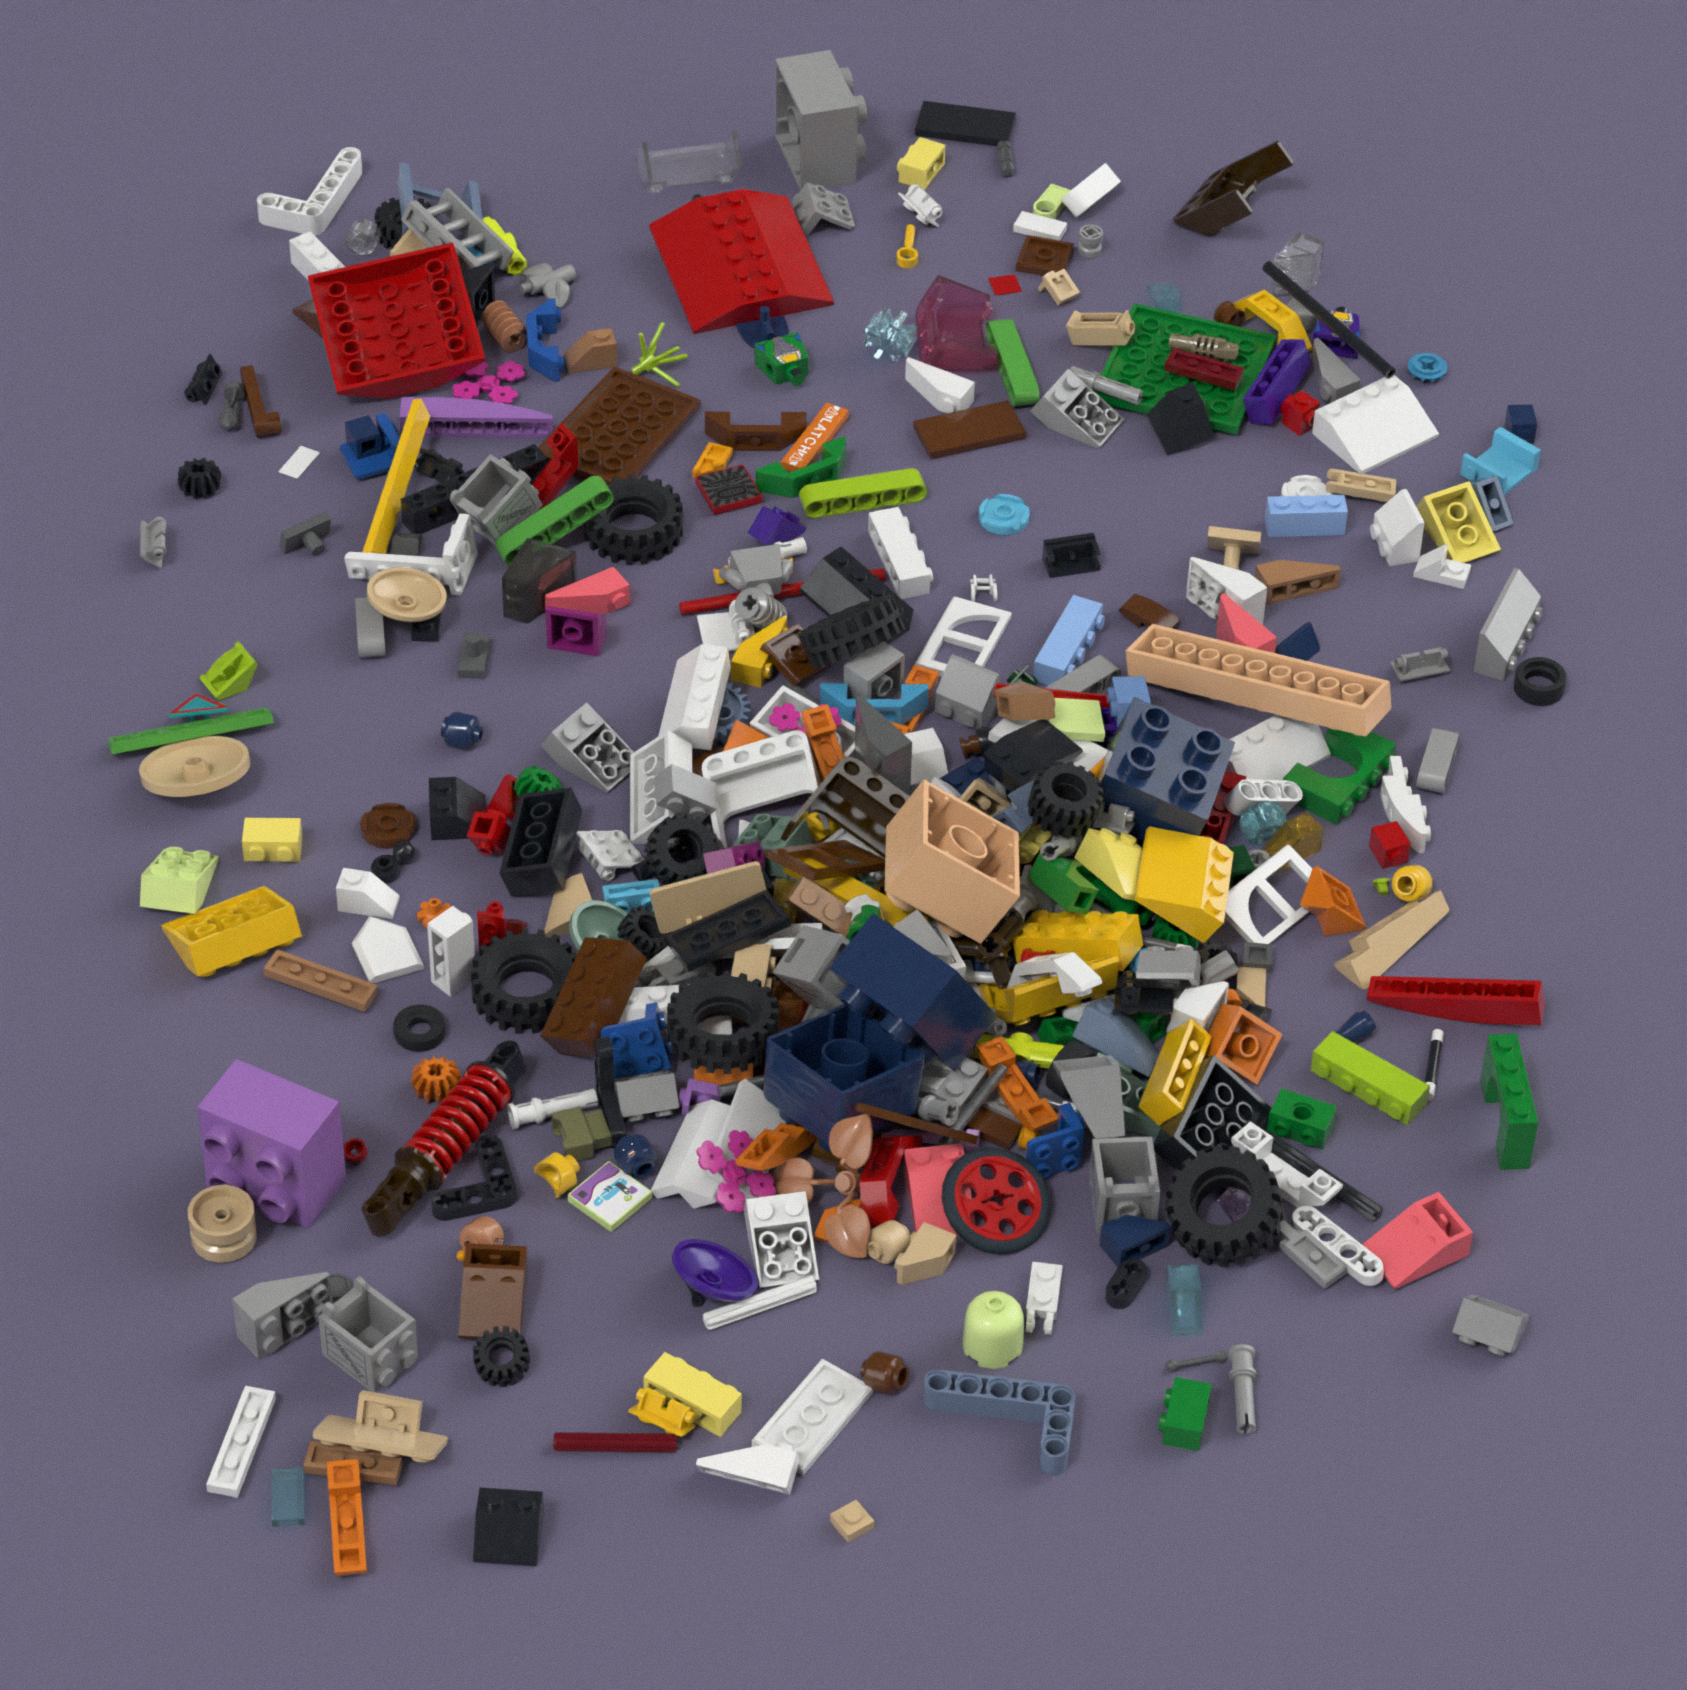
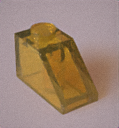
M1305 812L1284 822L1262 850L1267 852L1271 858L1283 847L1290 845L1304 860L1321 852L1324 828L1308 812ZM1287 863L1276 872H1279L1289 867L1290 865Z

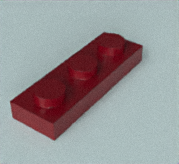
M1173 348L1167 358L1164 368L1165 371L1232 390H1236L1244 376V367Z

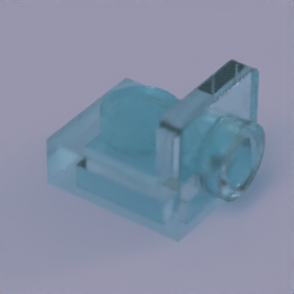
M1171 281L1147 285L1148 295L1155 299L1156 308L1171 312L1181 311L1180 289Z

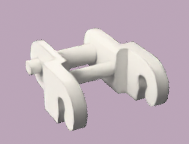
M992 574L989 575V578H976V575H973V579H970V583H973L971 584L970 591L971 601L975 602L977 590H990V595H993V601L997 602V584L995 579H992ZM977 584H989V586H977Z

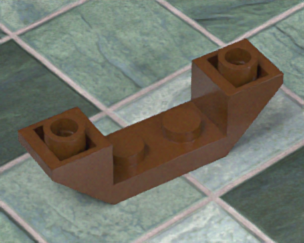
M705 411V434L719 444L733 448V451H782L796 442L806 429V412H781V425H730V412Z

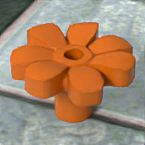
M437 898L430 899L429 903L425 901L420 905L421 911L417 912V920L423 922V926L428 929L427 923L449 909L451 905L449 903L442 905L441 900Z

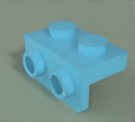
M658 879L602 886V894L605 902L614 904L627 913L634 907L638 908V906H644V909L647 906L652 907V912H654L649 892L651 889L660 886Z

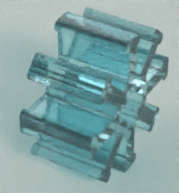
M887 307L882 309L879 316L877 313H874L863 331L865 334L867 333L863 343L866 348L878 345L873 354L875 358L880 360L885 351H887L890 363H897L901 355L904 358L907 357L917 338L913 337L917 330V326L915 323L902 325L907 317V314L903 311H899L894 320L890 312L891 308Z

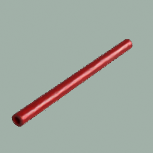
M884 568L869 570L879 580H886ZM805 581L782 585L781 592L775 594L774 598L780 599L803 595L800 592V587ZM741 592L679 602L680 614L687 615L727 608L733 600H736Z

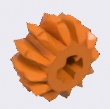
M433 1055L431 1060L422 1058L420 1065H414L411 1085L417 1094V1098H424L427 1103L436 1100L439 1104L443 1098L447 1097L448 1092L456 1086V1083L461 1078V1073L457 1069L455 1061H448L446 1056L436 1059Z

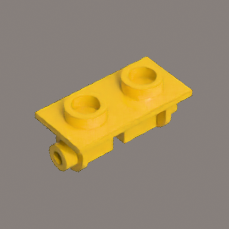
M648 1387L638 1390L636 1399L639 1400V1403L628 1410L629 1413L638 1416V1419L642 1422L657 1425L665 1429L666 1433H673L676 1436L683 1437L696 1428V1424L693 1423L696 1413L692 1412L691 1407L671 1399L667 1408H665L666 1396Z

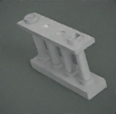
M450 188L444 190L438 205L425 209L417 200L409 202L401 219L429 248L453 242L461 270L482 266L492 261L501 270H504L514 253ZM444 213L452 222L442 225L434 216ZM460 229L468 238L458 241L451 232ZM477 245L485 254L475 257L467 248Z

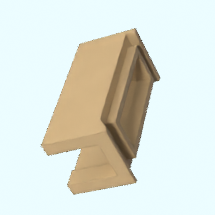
M1128 310L1125 313H1080L1074 311L1066 324V328L1072 345H1127L1129 339L1134 334L1135 324L1131 320Z

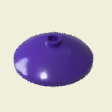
M688 1239L679 1242L673 1250L672 1262L676 1272L691 1289L704 1297L718 1301L738 1302L750 1298L757 1289L758 1278L752 1267L743 1258L726 1247L706 1240Z

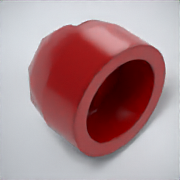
M353 1138L343 1145L344 1157L349 1163L353 1165L361 1164L367 1158L368 1150L361 1139ZM355 1149L358 1155L354 1156L351 1151Z

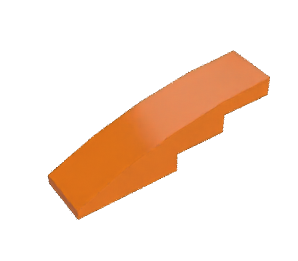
M780 1123L774 1131L764 1129L735 1160L736 1166L760 1171L777 1167L804 1151L817 1137L801 1125Z

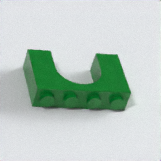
M1329 728L1326 731L1325 741L1331 755L1349 763L1357 772L1348 777L1333 778L1324 776L1297 762L1284 776L1283 780L1296 783L1302 790L1303 796L1296 804L1297 806L1338 825L1344 817L1350 816L1354 806L1359 801L1362 802L1366 798L1369 789L1379 784L1382 775L1389 769L1390 756H1395L1396 743L1373 732H1370L1365 737Z
M1039 853L1027 878L1066 911L1087 915L1094 899L1109 907L1113 912L1122 911L1127 914H1138L1140 925H1146L1152 913L1151 910L1137 901L1123 899L1079 861L1061 857L1047 861L1043 859L1045 854Z
M1517 1033L1488 1035L1480 1084L1485 1103L1499 1102L1500 1122L1495 1145L1500 1170L1529 1169L1538 1127V1118Z

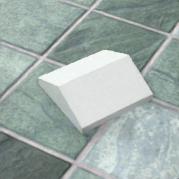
M933 728L904 734L912 741L910 788L921 783L923 780L931 782L934 777L941 778L948 774L944 749Z

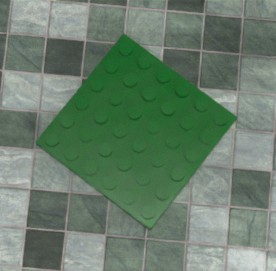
M1134 303L1129 313L1131 320L1135 324L1134 334L1129 339L1127 345H1114L1101 376L1143 390L1142 399L1139 405H1134L1100 391L1094 390V392L1110 406L1147 414L1169 391L1193 382L1203 400L1211 428L1237 435L1247 413L1243 398L1269 360L1276 344L1277 335ZM1175 333L1191 337L1196 334L1201 336L1207 335L1208 337L1226 339V342L1238 344L1239 353L1235 360L1224 359L1222 361L1244 367V376L1236 390L1165 371V362L1173 350L1169 348L1171 334Z

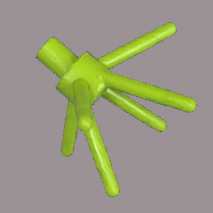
M661 322L648 350L646 349L643 333L640 332L638 334L642 356L639 358L640 362L633 366L631 370L636 375L641 374L645 370L648 372L654 371L675 387H679L680 383L657 368V366L686 359L688 355L681 354L666 358L680 350V347L676 346L656 357L654 356L657 348L656 343L665 326V323Z

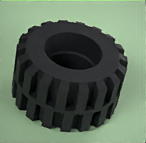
M1056 762L1055 766L1052 764L1046 765L1045 769H1041L1035 777L1027 804L1029 816L1033 817L1032 821L1036 825H1041V830L1044 832L1048 830L1052 832L1051 835L1056 837L1057 834L1062 835L1063 838H1069L1070 835L1078 837L1081 832L1087 833L1088 829L1095 824L1103 800V788L1100 787L1099 779H1094L1095 774L1091 771H1085V767L1081 765L1079 767L1074 766V763L1071 762L1067 764Z
M681 813L675 814L672 818L670 816L665 818L650 833L647 838L648 842L644 846V852H647L644 860L645 863H650L648 871L650 874L653 872L657 874L655 879H658V882L663 879L666 881L665 885L707 874L703 854L719 850V845H715V841L718 839L716 833L711 835L709 832L712 827L709 824L706 826L701 824L704 819L697 817L694 820L692 819L693 814L688 813L684 817L681 816ZM671 838H682L688 841L695 852L694 863L685 865L676 862L669 854L668 840Z

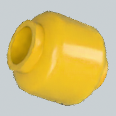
M1420 865L1404 866L1394 873L1392 878L1393 892L1399 899L1405 902L1419 901L1430 893L1432 877L1427 869Z

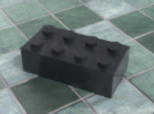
M571 787L520 794L499 872L511 896L563 890L583 811Z

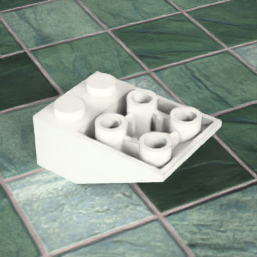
M1196 557L1190 558L1186 597L1191 603L1197 605L1209 617L1217 621L1220 595L1225 593L1263 625L1267 587L1250 573Z
M806 1191L746 1199L744 1203V1216L759 1288L781 1286L807 1276H812L814 1281H818L819 1274Z

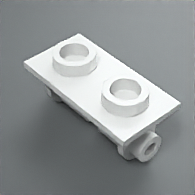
M911 185L906 195L898 193L905 200L903 205L913 213L915 211L918 213L916 216L918 220L925 225L931 223L939 227L935 220L941 217L943 213L942 207L933 198L929 197L920 185Z

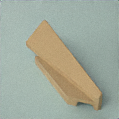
M1441 890L1434 892L1421 902L1416 900L1407 903L1349 940L1354 952L1334 963L1335 968L1359 988L1367 989L1371 976H1381L1449 912V907Z

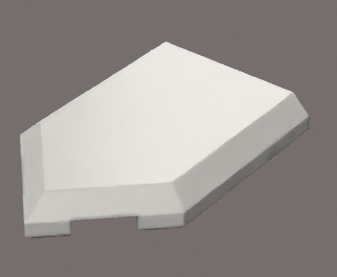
M369 916L352 942V947L370 983L374 984L424 969V965L406 927Z

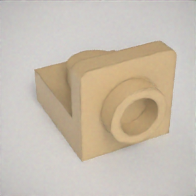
M1065 269L1056 273L1055 271L1048 272L1042 277L1043 281L1038 287L1040 293L1048 290L1058 306L1076 298L1080 293Z

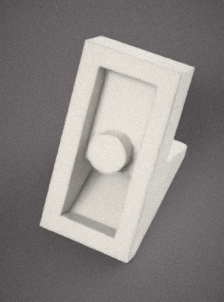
M1445 544L1420 556L1413 577L1464 589L1470 574L1471 565L1446 559L1448 544Z

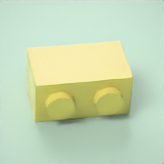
M919 137L915 144L909 147L907 154L898 161L899 182L910 186L913 184L920 185L925 190L945 164L946 145Z
M245 818L242 837L244 861L300 862L303 838L301 818Z

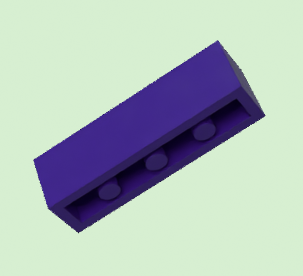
M1282 339L1244 396L1243 402L1251 424H1273L1280 414L1283 401L1287 398L1288 394H1293L1312 363L1304 339Z

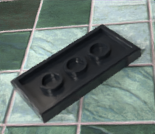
M923 101L915 128V135L998 146L999 141L1005 142L1007 140L1010 142L1016 112Z
M764 890L673 931L664 937L666 944L689 973L792 925L788 915L770 893Z

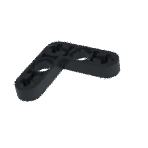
M607 1036L594 1039L595 1087L600 1109L611 1133V1147H616L620 1139L626 1136V1130L614 1089V1056L610 1037Z
M491 1134L484 1135L476 1142V1156L484 1182L440 1191L433 1195L431 1206L432 1214L436 1219L449 1221L505 1209L515 1204L517 1200L516 1184L503 1143L499 1137ZM487 1148H491V1150L494 1153V1157L489 1158ZM495 1167L504 1170L499 1175H492L488 1171ZM503 1185L506 1195H502L499 1192V1186ZM470 1196L482 1198L480 1202L474 1204L466 1201ZM442 1204H446L448 1207L443 1208Z

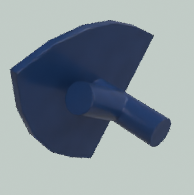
M767 306L760 308V320L736 324L739 334L752 348H754L755 343L789 334L785 317L770 318V308Z

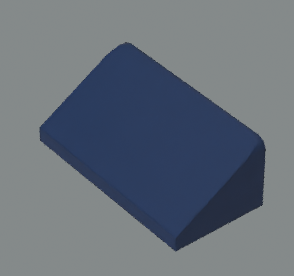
M1307 622L1278 644L1275 653L1308 661L1320 651V645L1312 624Z

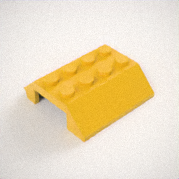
M1105 955L1085 962L1101 977L1102 984L1092 987V993L1076 997L1075 993L1062 994L1058 976L1050 977V974L1006 989H999L993 983H983L977 986L981 999L989 1007L996 1009L995 1014L998 1018L1005 1021L1006 1024L1022 1025L1030 1022L1031 1016L1037 1014L1040 1017L1049 1016L1056 1013L1055 1008L1064 1005L1065 1008L1081 1005V999L1091 997V1000L1107 996V991L1114 989L1117 985L1119 958L1116 955Z

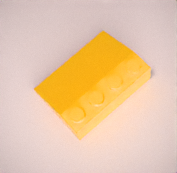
M1149 826L1145 833L1134 900L1204 943L1224 923L1234 852L1212 838Z
M261 886L198 910L195 914L190 913L161 924L163 932L188 970L201 977L210 976L216 972V969L224 966H236L244 958L264 955L270 948L290 945L294 942V939L302 936L294 906L266 886Z

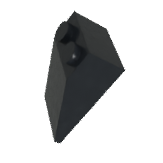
M1046 719L1037 720L1004 735L984 752L985 771L1012 792L1034 780L1041 769H1045L1046 765L1052 764L1055 766L1056 762H1062L1063 764L1072 762L1083 753V749Z

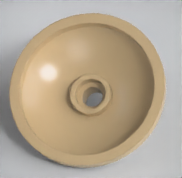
M404 567L389 568L376 573L369 580L366 591L368 601L379 613L401 622H421L435 617L444 609L447 598L444 586L435 577L417 569Z

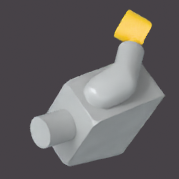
M780 544L730 551V568L726 565L720 570L713 569L715 583L723 584L728 582L737 590H741V592L748 588H758L774 598L775 594L781 592L782 584L786 583L791 573H793V558L781 559Z

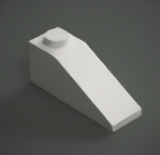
M909 357L906 359L905 380L937 410L945 413L968 409L974 402V381Z
M777 1442L775 1446L764 1444L698 1458L696 1466L703 1473L790 1495L800 1457L794 1451L793 1446Z

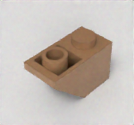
M1023 681L995 690L998 716L1012 721L1055 718V699L1052 691Z

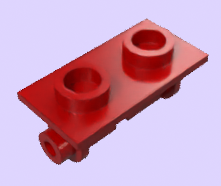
M492 901L487 906L485 912L477 911L479 948L483 944L488 947L491 946L490 938L497 936L499 939L505 938L504 908L498 901Z

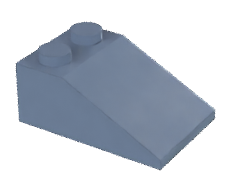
M1102 997L1087 1005L1072 1035L1074 1038L1106 1055H1112L1114 1059L1148 1077L1151 1076L1159 1056V1052L1130 1014H1124L1115 1010V999L1111 997Z

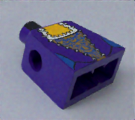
M1338 307L1335 311L1328 310L1361 338L1359 316L1357 314L1349 313L1346 307ZM1318 321L1313 332L1312 350L1314 339L1319 338L1336 356L1358 359V353L1323 322Z

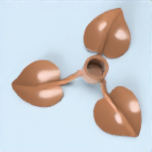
M869 1114L843 1119L837 1122L831 1129L829 1135L830 1150L834 1156L841 1158V1166L847 1169V1171L840 1172L836 1179H813L814 1167L811 1162L803 1158L788 1159L787 1162L779 1165L772 1175L774 1178L773 1186L776 1189L777 1195L806 1191L807 1204L810 1203L814 1196L813 1185H835L841 1194L848 1195L836 1207L837 1214L831 1215L826 1219L825 1234L834 1249L846 1256L855 1258L868 1257L870 1223L866 1212L862 1208L855 1205H846L852 1199L858 1197L860 1193L859 1182L863 1171L858 1170V1168L862 1167L870 1157L873 1130Z

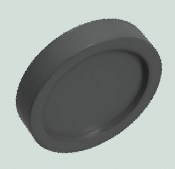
M330 1274L332 1301H338L351 1290V1282L344 1274Z

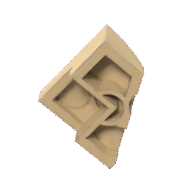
M582 873L566 879L563 890L554 892L544 928L545 937L551 938L553 934L558 936L570 934L569 922L573 912L582 903L593 901Z

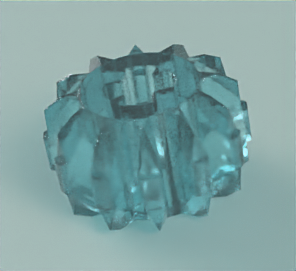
M1265 800L1263 803H1256L1255 806L1248 807L1247 811L1241 814V819L1239 820L1240 829L1250 843L1257 842L1261 844L1267 840L1270 842L1272 838L1279 837V833L1286 830L1285 826L1288 824L1287 816L1276 801L1269 802Z

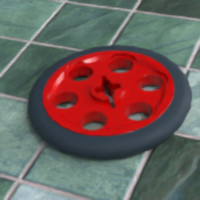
M995 1147L978 1148L965 1153L957 1159L946 1173L942 1184L941 1198L944 1213L954 1231L971 1246L984 1252L996 1254L1015 1253L1032 1245L1046 1229L1051 1210L1048 1187L1040 1172L1021 1155L1007 1149ZM983 1166L991 1168L994 1172V1178L991 1180L984 1179L980 1174V1168ZM1013 1174L1019 1176L1023 1183L1022 1187H1012L1008 1182V1176ZM965 1185L972 1187L975 1191V1198H965L961 1194V1187ZM993 1195H995L996 1199L1003 1200L999 1206L996 1202L990 1201ZM1019 1202L1028 1203L1032 1208V1214H1021L1017 1204ZM979 1213L983 1216L985 1224L980 1227L975 1226L970 1220V1214ZM999 1222H1009L1013 1227V1233L1010 1235L1003 1234L999 1229Z

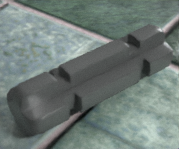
M1007 140L1005 142L999 141L997 150L1001 175L1011 177L1014 174V165L1012 163L1011 145Z

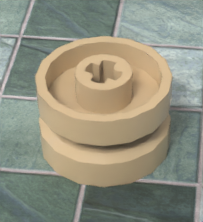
M216 1185L200 1191L192 1198L188 1207V1220L191 1243L199 1256L217 1263L233 1262L244 1257L253 1249L257 1240L254 1203L248 1193L239 1187Z

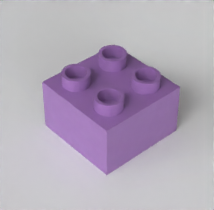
M236 1059L198 1105L197 1111L207 1187L216 1185L239 1187L249 1194L254 1206H257L268 1219L277 1223H284L290 1220L309 1229L346 1181L339 1101Z

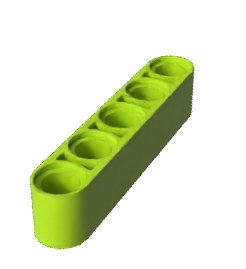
M914 468L814 483L804 486L799 491V498L805 514L810 518L877 509L884 505L896 506L921 501L927 495V489L922 476Z

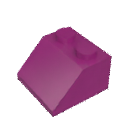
M547 606V649L599 657L606 638V616Z

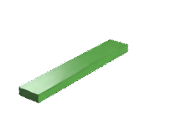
M265 707L110 737L107 741L111 754H117L272 724L274 722L272 713L269 708Z

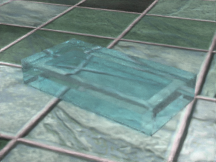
M303 1467L272 1469V1526L305 1525Z

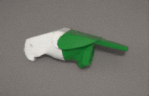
M867 894L854 897L845 905L846 912L853 914L851 925H849V932L846 934V938L849 941L854 938L872 913L885 921L880 903L873 901Z

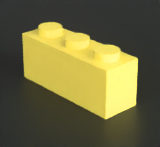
M666 1352L662 1354L643 1376L644 1389L648 1387L666 1396L664 1407L667 1408L671 1399L691 1407L692 1412L696 1413L693 1423L719 1437L725 1433L742 1413V1393L738 1392L736 1388L721 1383L709 1373L699 1371L688 1365L683 1359L674 1357Z

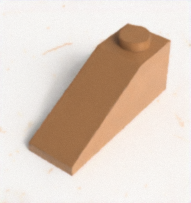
M1277 560L1256 565L1255 578L1267 587L1265 604L1268 605L1339 588L1341 568L1338 565Z

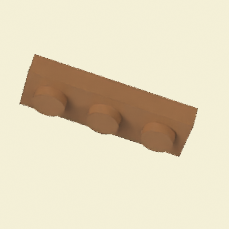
M310 1441L303 1464L304 1473L327 1476V1462L358 1459L360 1481L397 1486L403 1464V1455L388 1457L382 1455L381 1451L377 1450L356 1451L347 1445L338 1444L330 1446L318 1441Z

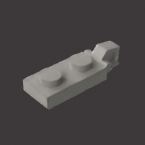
M1285 1220L1280 1222L1281 1230L1277 1236L1273 1235L1279 1242V1247L1319 1285L1326 1289L1346 1275L1347 1266L1306 1229L1304 1231L1300 1229L1296 1231Z

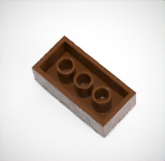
M585 937L540 1037L559 1054L594 1057V1039L601 1038V1029L603 1027L619 1023L647 958L629 940Z

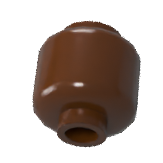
M876 1351L862 1363L861 1376L863 1377L864 1384L871 1387L873 1391L893 1395L905 1387L909 1377V1370L902 1357Z

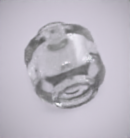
M358 219L349 228L345 241L353 253L368 255L377 246L381 233L377 225L372 221Z

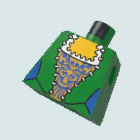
M798 332L754 344V363L774 384L790 381L793 386H799L805 381V377L808 375V355Z

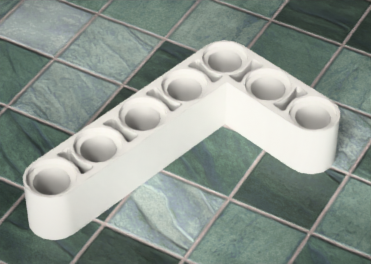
M355 147L342 149L307 201L273 193H263L258 196L259 222L263 225L302 234L310 231L314 236L322 234L362 175L360 150Z

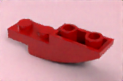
M1225 771L1208 821L1199 836L1212 838L1220 844H1226L1236 815L1226 808L1224 798L1241 780H1245L1246 776Z

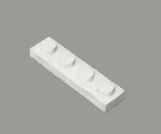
M245 1386L207 1481V1492L238 1498L275 1403V1391Z

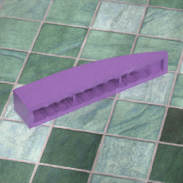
M401 397L399 416L401 434L413 399H422L430 414L424 437L547 438L553 432V415L528 408L476 399Z

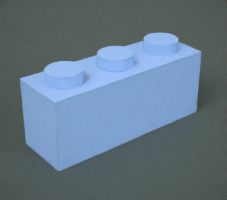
M1345 495L1267 497L1265 524L1268 537L1345 535L1348 515Z

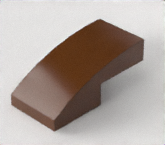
M1135 593L1118 610L1138 628L1144 623L1148 628L1152 624L1173 629L1180 621V618L1162 605Z

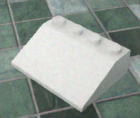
M1395 375L1389 379L1384 377L1315 410L1312 431L1314 436L1354 470L1362 474L1439 436L1438 431L1410 388Z

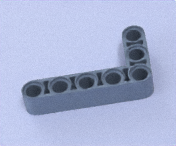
M932 1370L925 1375L923 1402L926 1407L935 1411L1043 1424L1039 1461L1041 1470L1052 1476L1060 1475L1066 1470L1075 1408V1392L1072 1388L1063 1384L948 1370Z

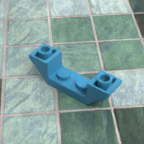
M820 683V705L828 704L830 708H837L838 715L855 726L856 699H847V684ZM901 684V699L865 700L887 720L903 725L928 708V684Z

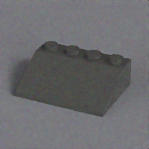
M861 695L856 697L854 758L866 764L910 796L912 741Z

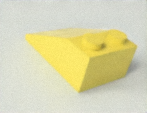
M1470 481L1424 496L1417 505V509L1425 522L1424 528L1438 547L1448 544L1447 559L1467 563L1500 552L1501 548Z
M1101 828L1100 831L1088 829L1074 858L1123 899L1135 901L1143 848L1135 843L1136 838L1130 834L1121 832L1118 835L1105 828Z

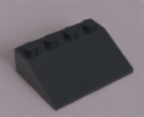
M1212 1055L1202 1061L1183 1111L1163 1123L1153 1143L1154 1151L1171 1167L1182 1171V1163L1187 1158L1191 1160L1197 1158L1196 1153L1201 1150H1205V1153L1212 1152L1213 1147L1222 1146L1223 1150H1229V1147L1233 1146L1231 1138L1249 1122H1252L1266 1132L1269 1113L1272 1107L1215 1055ZM1227 1187L1220 1190L1234 1195L1237 1193L1238 1188Z

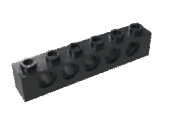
M535 444L502 457L513 466L512 469L515 471H524L531 478L529 482L531 485L548 464V458ZM477 468L401 498L402 523L411 533L421 535L457 520L459 514L450 501V494L453 490H458Z

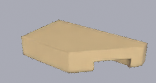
M1238 966L1239 972L1237 973L1236 982L1238 996L1244 1001L1247 1000L1265 1007L1266 969Z

